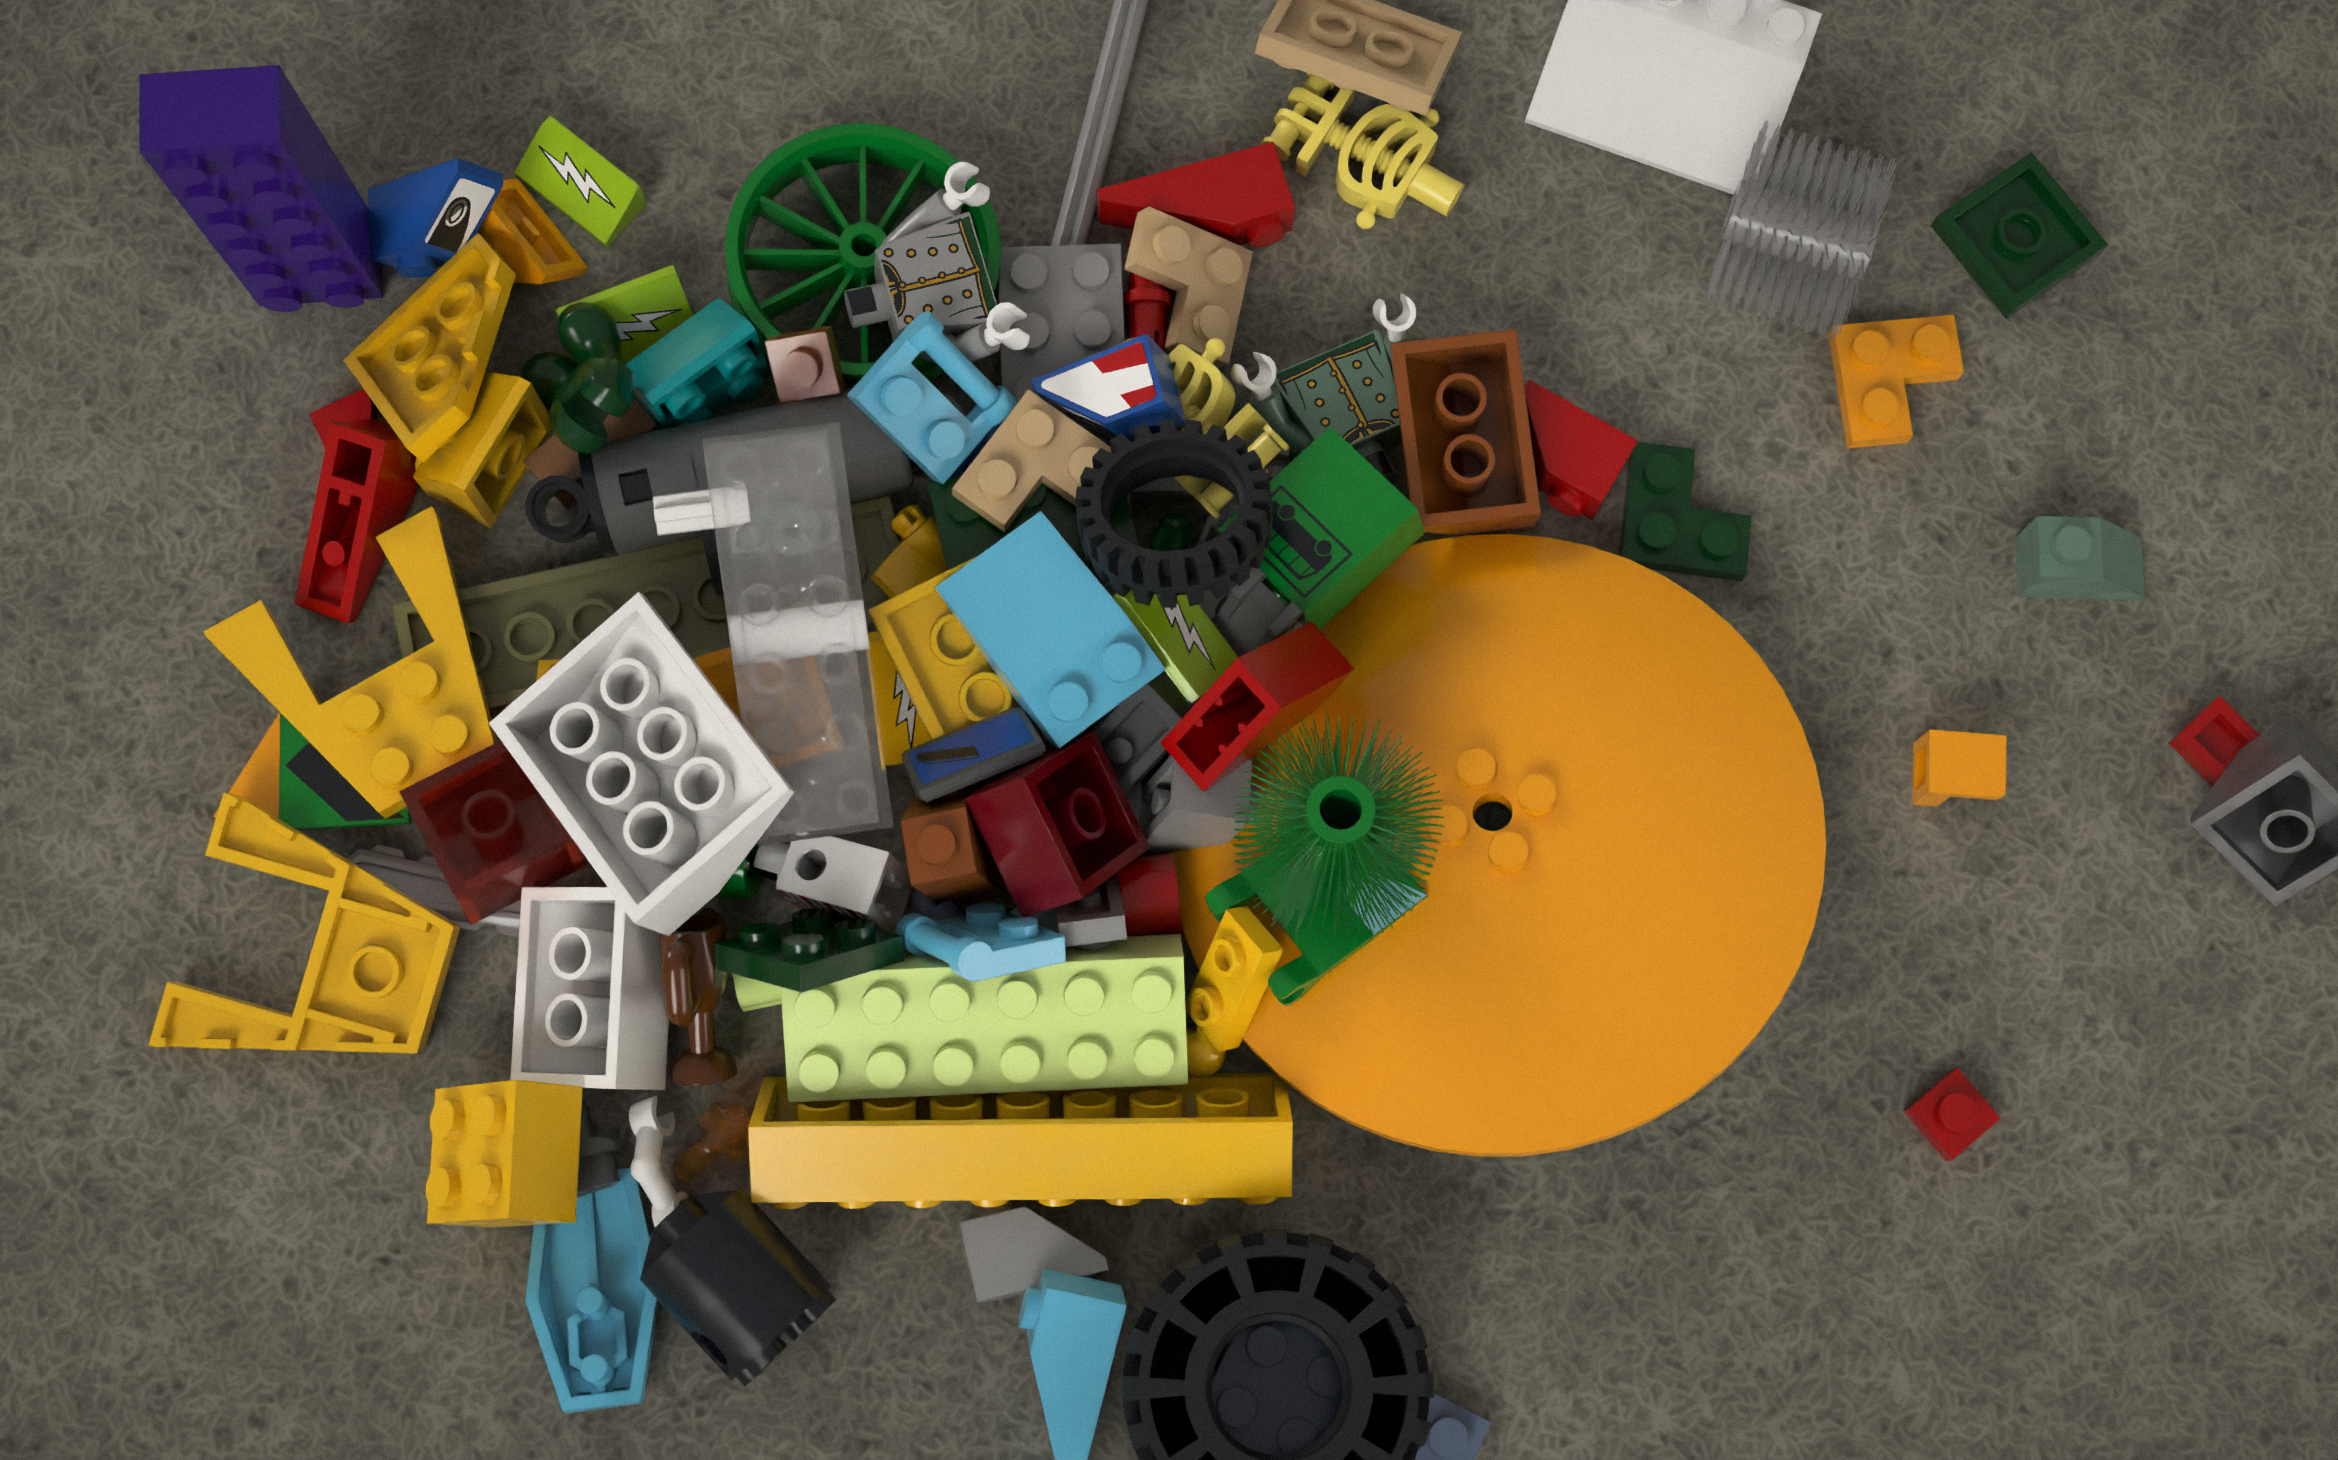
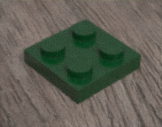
M2032 152L1939 214L1931 224L1933 230L2005 319H2008L2095 259L2108 246Z
M821 908L796 911L792 913V921L779 925L775 923L745 925L740 928V936L713 943L715 969L798 992L811 990L904 961L903 935L876 929L875 922L869 919H849L844 921L832 918L830 910Z

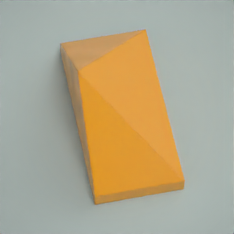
M519 179L503 180V187L477 233L482 235L496 249L516 273L514 283L544 284L582 276L589 267Z

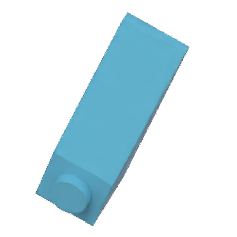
M1043 1268L1038 1289L1026 1288L1018 1327L1027 1329L1031 1360L1055 1460H1088L1127 1304L1122 1285Z

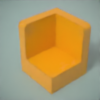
M1928 730L1913 743L1912 805L1938 807L1950 797L1999 800L2006 794L2007 735Z

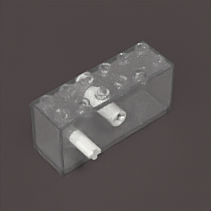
M835 422L704 438L702 442L709 489L653 496L654 518L658 536L715 529L741 722L794 790V794L758 840V846L892 828L894 825L840 424Z

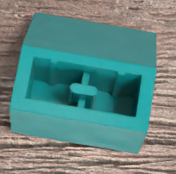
M719 297L625 364L626 367L633 371L635 379L633 397L657 424L658 429L712 418L733 401L737 404L746 402L762 389L765 384L764 378L771 374L756 329L749 320Z

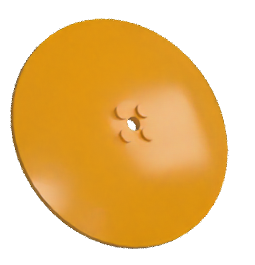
M1517 534L1464 535L1411 545L1320 629L1355 670L1317 710L1302 721L1317 753L1311 728L1313 729L1321 756L1312 719H1314L1323 750L1322 739L1325 748L1323 730H1325L1327 743L1325 721L1328 731L1326 712H1328L1334 751L1340 716L1341 776L1353 713L1355 714L1347 777L1350 775L1366 720L1356 771L1379 720L1381 721L1377 728L1379 730L1375 737L1377 739L1374 744L1375 748L1372 752V759L1390 730L1392 731L1386 740L1387 742L1390 739L1385 749L1388 748L1385 754L1404 733L1383 760L1382 764L1402 742L1382 767L1381 771L1398 751L1400 752L1385 771L1396 759H1399L1413 746L1388 771L1384 778L1409 755L1411 756L1401 766L1423 752L1411 761L1398 775L1421 760V762L1408 770L1395 784L1417 769L1419 770L1414 774L1430 767L1401 783L1397 788L1402 787L1415 777L1416 779L1409 784L1426 775L1430 777L1437 774V776L1414 784V787L1407 792L1422 784L1426 786L1434 783L1410 793L1411 795L1407 798L1413 797L1420 792L1422 793L1419 795L1430 791H1440L1439 793L1419 797L1406 803H1413L1418 800L1422 802L1428 799L1429 801L1444 799V801L1425 803L1404 810L1413 811L1426 807L1427 809L1433 807L1442 808L1409 815L1444 817L1416 820L1417 822L1443 825L1444 827L1424 826L1413 828L1415 830L1442 834L1416 835L1440 842V844L1435 842H1418L1429 848L1437 849L1438 852L1428 849H1413L1427 856H1432L1436 858L1435 860L1428 857L1411 855L1423 863L1433 865L1432 868H1429L1423 864L1411 863L1416 868L1431 873L1430 875H1423L1419 871L1406 868L1413 875L1428 881L1424 883L1414 878L1420 887L1425 888L1424 892L1428 897L1411 909L1413 911L1409 910L1404 914L1405 917L1402 916L1392 924L1394 929L1389 926L1384 930V933L1379 934L1371 942L1322 977L1303 997L1292 1005H1282L1272 993L1268 983L1249 1027L1242 1037L1243 1041L1280 1079L1314 1104L1354 1126L1395 1142L1435 1152L1459 1155L1519 1157L1567 1151L1611 1139L1655 1120L1689 1100L1721 1075L1756 1039L1778 1009L1794 980L1814 930L1824 884L1826 858L1824 802L1813 755L1803 727L1783 688L1758 653L1731 624L1706 603L1667 577L1630 559L1589 545L1550 537ZM1299 722L1297 725L1291 728L1290 731L1294 736L1295 740L1297 741L1298 745L1300 746L1301 750L1303 751L1301 743L1298 739V736L1300 737V740L1303 744L1306 753L1309 754L1311 765L1314 769L1312 758L1307 749V746L1302 737L1299 727L1302 730V733L1305 737L1307 744L1310 745L1313 758L1316 762L1315 755L1310 744V741L1307 737V734L1305 732V729L1302 725V722ZM1287 731L1282 735V737L1290 745V743L1287 740L1288 737L1297 754L1299 755L1300 759L1302 760V757L1300 755V752L1297 748L1294 739L1292 738L1289 731ZM1280 736V737H1279L1278 739H1276V740H1278V742L1282 745V747H1283V748L1286 750V752L1289 754L1288 750H1287L1286 747H1285V746H1287V744L1284 742V740H1283V739L1281 738V736ZM1277 741L1272 742L1269 746L1277 753L1276 748L1289 764L1285 757L1287 754ZM1268 746L1261 750L1264 753H1268L1273 759L1275 757L1286 769L1283 764L1284 762ZM1287 746V748L1289 749L1290 753L1292 754V756L1294 757L1295 761L1297 762L1298 766H1299L1300 769H1301V766H1300V764H1299V761H1298L1297 757L1294 755V753L1291 751V749ZM1259 752L1249 759L1252 760V765L1258 766L1263 771L1265 769L1270 775L1273 773L1277 779L1284 782L1274 771L1258 760L1257 757L1263 762L1266 761L1276 771L1273 767L1274 765L1282 776L1292 782L1288 775L1263 753ZM1287 756V758H1288V760L1290 761V763L1292 764L1293 768H1294L1295 771L1299 774V772H1298L1296 766L1293 764V762H1292V761L1290 760V758ZM1252 766V774L1276 783L1265 773ZM1251 775V782L1276 792L1265 782ZM1389 777L1381 787H1383L1391 777ZM1393 781L1391 784H1389L1387 787H1385L1382 791H1384L1385 789H1387V788H1388L1390 785H1392L1395 781ZM1409 786V787L1403 789L1402 791H1400V792L1394 794V795L1391 796L1389 799L1394 798V797H1396V796H1399L1401 793H1403L1404 791H1406L1407 789H1409L1411 786ZM1258 788V792L1267 794L1265 791ZM1409 794L1403 796L1402 798H1400V799H1398V800L1404 799V798H1405L1406 796H1408ZM1487 802L1502 803L1512 814L1508 825L1497 831H1488L1481 828L1473 817L1476 810ZM1246 824L1243 829L1256 828L1257 826ZM1240 831L1236 836L1246 837L1260 833ZM1233 838L1228 844L1171 852L1173 853L1176 868L1182 926L1199 970L1220 925V922L1210 912L1205 897L1215 886L1241 873V870L1236 871V869L1248 867L1255 863L1248 864L1250 862L1242 864L1243 862L1237 863L1233 861L1251 859L1270 852H1255L1246 856L1234 854L1262 848L1263 846H1250L1243 849V847L1233 846V844H1251L1258 842L1257 840ZM1258 898L1248 908L1284 949L1274 970L1275 972L1281 966L1303 954L1284 930L1282 931L1283 928L1277 921L1271 927L1276 919L1272 920L1274 916L1269 910L1262 915L1267 909L1266 906L1262 908L1263 902L1252 908L1261 902L1260 898Z

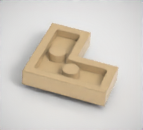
M1147 207L1137 213L1125 270L1177 291L1164 348L1173 351L1178 345L1183 344L1202 356L1206 350L1207 342L1212 338H1219L1225 343V352L1221 357L1216 358L1213 365L1218 369L1228 365L1253 251L1152 207Z
M1027 390L953 486L952 494L959 501L1005 532L1041 483H1044L1076 506L1077 487H1081L1080 476L1085 466L1093 468L1092 457L1100 448L1111 453V447L1033 392Z

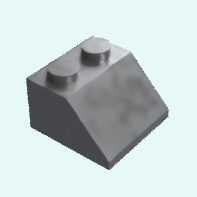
M2295 713L2243 746L2190 817L2191 825L2275 907L2338 869V756Z

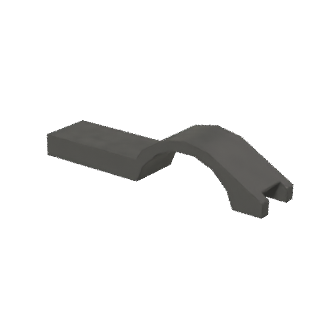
M1253 567L1250 570V578L1241 586L1236 584L1230 590L1229 597L1211 619L1238 657L1285 635L1304 612L1295 602H1291L1286 607L1262 583L1267 574L1260 567L1258 569ZM1165 671L1125 699L1094 730L1125 796L1168 753L1160 742L1201 698L1199 697L1193 703L1187 701Z

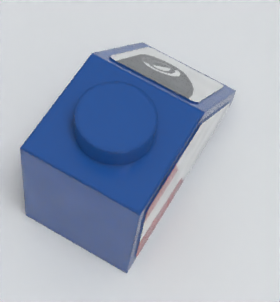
M456 158L369 188L368 210L371 261L395 267L398 274L404 277L423 278L432 276L436 273L437 267L443 266L476 235L503 187V174Z
M1147 333L1031 380L1034 392L1048 404L1070 419L1111 438L1123 434L1132 442L1134 441V428L1144 424L1148 425L1152 434L1160 433V421L1174 419L1175 428L1186 424L1170 358Z

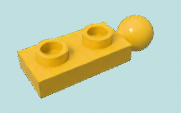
M1247 906L1226 909L1185 1002L1187 1014L1196 1023V1026L1186 1029L1188 1075L1202 1078L1214 1074L1223 1065L1226 1050L1239 1048L1243 1040L1242 1037L1245 1035L1269 983L1268 979L1274 972L1284 950Z

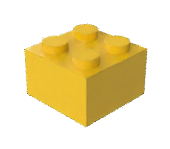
M508 1080L435 1089L434 1107L430 1115V1129L432 1133L431 1165L425 1189L428 1201L427 1224L496 1228L576 1223L583 1087L526 1080Z

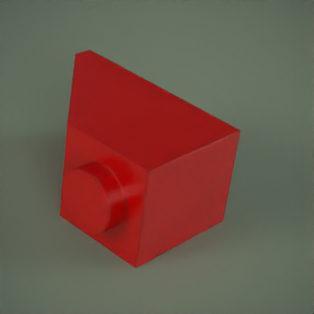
M1529 379L1524 386L1538 490L1548 495L1547 501L1559 512L1570 517H1579L1582 514L1593 520L1627 463L1638 440Z

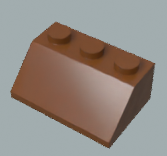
M1517 330L1391 343L1390 352L1409 500L1419 510L1424 531L1464 536L1533 530L1541 515Z

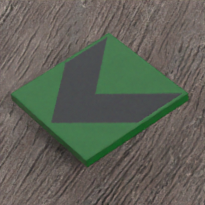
M280 713V820L299 831L411 824V805L385 819Z

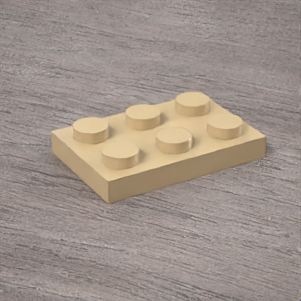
M1278 0L1259 34L1254 54L1273 60L1281 67L1298 69L1323 78L1339 88L1356 90L1386 101L1396 109L1413 111L1426 116L1454 58L1462 32L1375 0Z

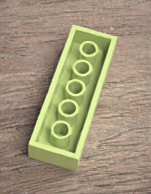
M1181 934L1127 936L1126 940L1113 941L1110 945L1096 950H1083L1076 946L1065 947L1066 962L980 981H969L955 974L951 970L949 963L930 954L914 955L904 950V961L811 990L798 992L780 987L788 1102L1188 1084L1184 956Z

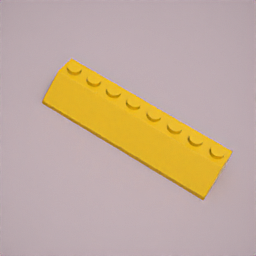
M1274 1072L1214 1073L1202 1078L1188 1075V1084L809 1102H788L786 1077H764L748 1126L751 1203H769L772 1207L778 1209H796L807 1205L809 1202H836L844 1208L859 1209L881 1201H903L907 1206L914 1208L934 1207L942 1203V1201H970L972 1204L980 1207H998L1008 1203L1009 1200H1037L1045 1206L1060 1207L1070 1205L1079 1199H1104L1105 1202L1111 1205L1130 1206L1140 1203L1143 1199H1171L1173 1202L1181 1205H1199L1207 1202L1210 1198H1237L1243 1203L1261 1205L1271 1203L1277 1197H1292L1293 1120L1287 1083Z

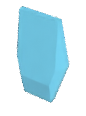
M630 1167L617 1169L620 1178L619 1184L577 1198L576 1223L534 1225L525 1302L561 1409L566 1414L644 1403L659 1301L640 1281L651 1236L639 1182L632 1177Z

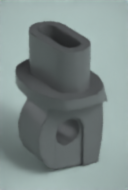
M582 1099L577 1198L620 1183L614 1161V1156L620 1153L619 1144L606 1137L596 1135L585 1099Z

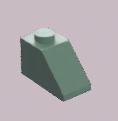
M2036 516L2015 537L2018 597L2142 600L2145 598L2142 537L2100 517Z

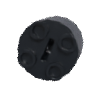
M741 1187L730 1191L691 1195L678 1205L652 1231L640 1276L642 1284L702 1350L709 1355L731 1381L736 1377L744 1387L757 1377L787 1347L786 1343L780 1338L784 1332L795 1341L837 1300L828 1291L832 1286L808 1262L804 1255L756 1203H751L750 1196Z

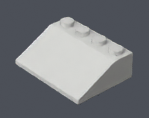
M1568 0L1525 118V123L1734 194L1739 180H1743L1747 160L1749 163L1754 142L1756 145L1760 129L1762 131L1764 122L1768 120L1767 125H1769L1765 134L1767 137L1761 150L1764 157L1769 140H1772L1774 130H1777L1778 124H1780V127L1783 123L1822 13L1784 0ZM1762 154V156H1761V159H1760V161H1759V163H1758V166H1757V168H1756V171H1755V173H1754V176H1755V174H1756V172H1757L1756 181H1757V177H1758V173H1759V169H1760V165H1761V161H1762L1763 154Z
M640 592L636 593L489 722V725L633 923L667 936L671 935L720 892L794 794L791 786L648 599Z

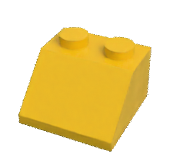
M485 372L471 418L458 430L454 439L446 446L439 448L424 463L416 457V471L413 474V478L426 495L488 528H492L528 469L523 460L544 443L553 428L549 413L531 382L518 376Z

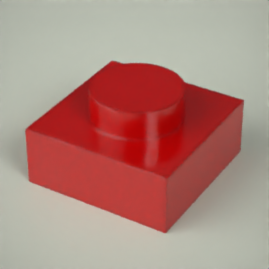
M2218 696L2168 743L2213 787L2238 751L2259 737L2260 734L2221 696Z
M1958 1068L1950 1070L1903 1110L1946 1162L1956 1158L2001 1119Z

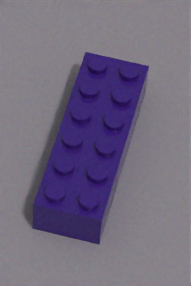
M280 65L139 74L140 153L259 306H264L269 310L277 312H292L299 310L302 307V303L327 302L335 307L351 308L362 305L364 299L383 298L382 264L371 261L368 207Z

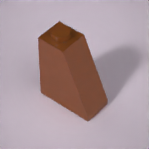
M987 778L929 802L918 799L915 794L900 820L911 886L938 905L949 899L956 906L1006 896L1003 877L965 801V798L987 785Z

